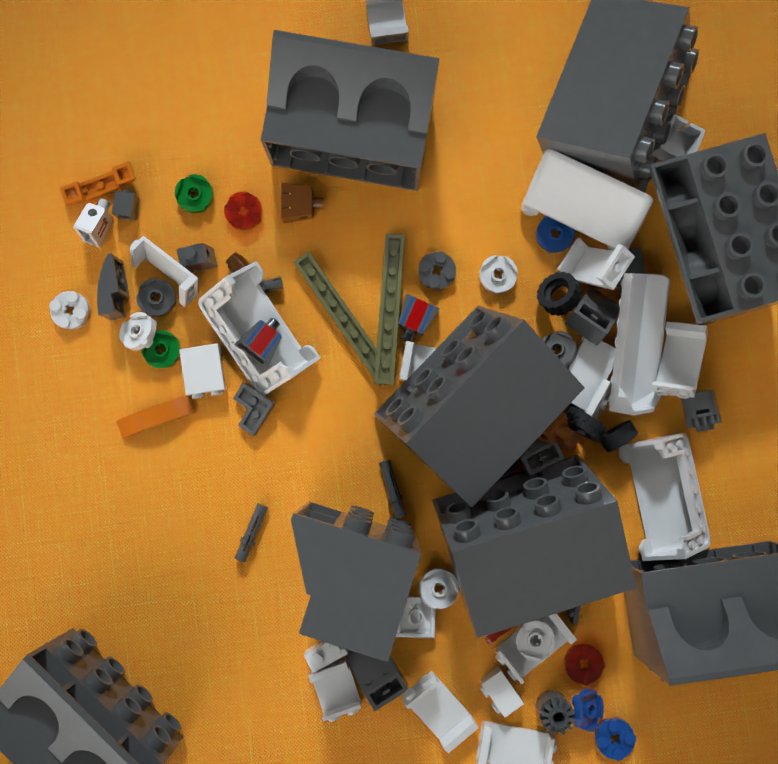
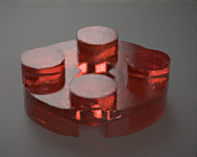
M241 191L229 197L227 204L224 206V215L228 223L235 229L250 230L260 224L263 209L257 197L248 192ZM241 207H245V209H248V212H246V215L244 216L242 214H239V211H241Z
M575 644L565 653L564 668L567 675L574 682L587 686L598 680L602 675L605 663L600 652L592 645ZM587 659L588 666L586 668H579L581 666L580 660L585 661Z

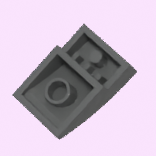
M110 253L103 263L99 276L97 307L98 315L108 320L126 318L123 299L130 298L124 262Z

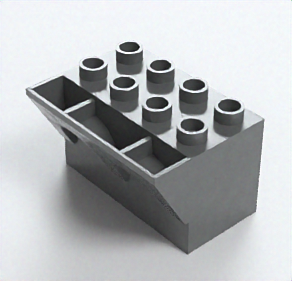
M591 0L536 136L542 153L544 154L546 149L555 150L645 193L649 181L652 179L649 165L657 163L658 160L657 157L652 156L656 143L664 145L670 133L671 121L666 120V117L673 113L676 114L677 109H679L686 86L698 61L699 49H694L698 35V26L690 25L689 7L646 0Z
M274 30L267 109L261 135V142L271 166L418 191L440 58Z
M766 133L650 164L649 169L696 323L707 325L777 305L778 171Z
M478 305L373 415L469 506L473 507L585 387L525 320Z
M578 455L565 458L530 477H527L525 471L498 479L473 507L469 506L456 493L432 500L460 593L477 638L636 588L618 502Z
M309 501L295 511L291 518L306 594L311 595L299 634L388 662L421 556L411 523L389 517L387 525H382L372 521L373 511L352 505L348 513H344Z
M764 541L708 549L687 559L631 560L636 588L624 592L630 634L632 635L633 653L650 671L658 675L661 681L666 682L669 686L778 670V542Z
M72 628L27 654L0 687V751L13 764H165L183 739V736L179 733L181 725L173 715L167 712L161 715L151 705L153 697L146 688L139 684L133 687L122 677L125 674V670L120 662L113 657L104 659L94 649L97 646L95 638L84 629L76 631Z

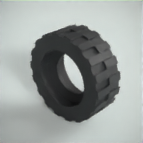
M556 272L545 278L539 285L537 299L539 304L550 315H565L578 305V302L581 300L582 288L570 273ZM563 286L567 287L568 292L563 298L558 301L551 300V295L556 289Z
M570 406L566 412L568 426L589 440L597 443L600 442L607 431L605 425L578 408Z

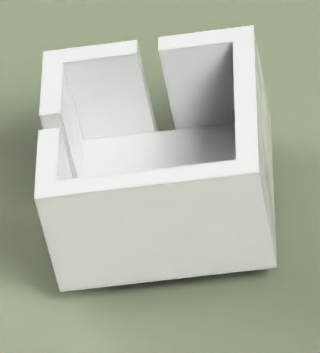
M674 113L666 117V120L671 121L668 139L664 145L656 143L652 156L664 161L697 152L706 130L693 123L687 125V120Z

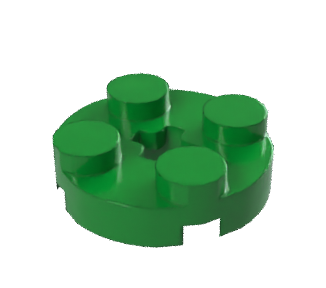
M191 174L189 177L179 180L175 187V198L185 211L203 213L213 201V187L205 177ZM196 189L199 195L192 198L190 192H194Z
M157 330L153 338V344L149 348L144 347L141 349V353L152 367L159 369L172 367L180 357V341L168 331ZM164 344L166 351L159 355L157 347H161Z

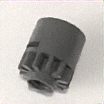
M715 389L696 392L695 398H681L687 428L696 427V432L715 429L714 424L722 422Z
M548 690L538 697L535 705L536 713L547 731H552L554 735H557L558 732L564 735L567 728L572 730L571 724L576 722L574 719L575 711L562 693Z

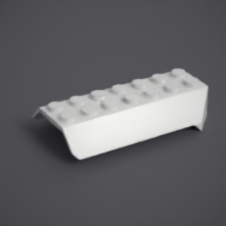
M624 273L621 281L622 294L619 300L620 312L617 320L618 331L615 339L616 349L613 358V376L610 381L611 395L608 399L609 411L633 416L654 411L662 396L654 392L652 383L657 380L661 363L670 279L666 275Z

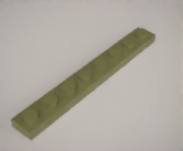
M387 233L385 235L374 384L394 385L405 235Z
M307 252L293 263L374 378L375 345L310 252Z

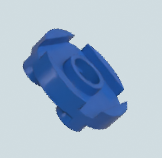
M548 216L541 220L536 229L537 242L548 253H559L566 250L571 245L575 235V229ZM552 229L560 232L558 238L551 236Z
M583 689L578 695H574L572 699L575 711L574 719L576 720L574 723L575 727L589 732L595 731L600 724H597L599 718H603L604 714L603 699L600 695H597L596 690Z
M619 717L606 718L599 723V727L595 730L597 748L604 756L610 759L623 760L624 757L632 752L636 742L633 729L625 720ZM612 734L614 736L619 734V740L617 742L612 743Z

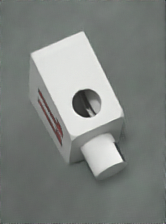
M100 198L97 205L86 204L73 226L83 242L101 248L112 221L107 212L110 206L108 201Z

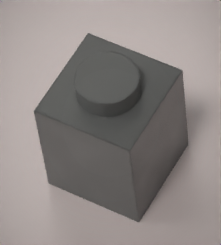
M130 190L115 191L112 214L119 219L136 221L139 198Z

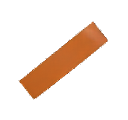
M127 161L112 167V171L81 183L75 181L62 186L60 191L65 205L71 206L112 194L134 182L136 177L131 162Z
M186 395L135 412L116 422L122 439L152 427L194 414L195 410L190 396Z

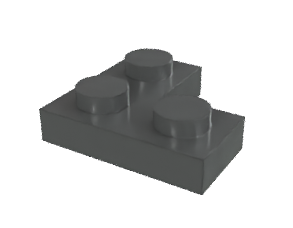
M242 383L233 399L248 410L238 426L252 436H256L275 403L247 383Z

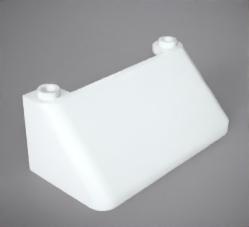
M546 149L524 197L521 210L528 216L537 215L540 212L608 245L607 250L614 251L618 244L624 245L627 249L630 248L653 204V198L632 186L555 150Z
M255 261L224 277L200 297L198 303L201 311L252 387L265 395L318 361L320 356L310 345H305L301 348L259 285L264 279V272L258 262ZM270 318H274L280 323L276 332L282 338L270 363L263 367L234 344L259 320L267 323Z
M685 433L621 446L619 448V457L624 463H630L646 536V539H643L639 545L642 560L687 559L707 549L711 542L688 436Z

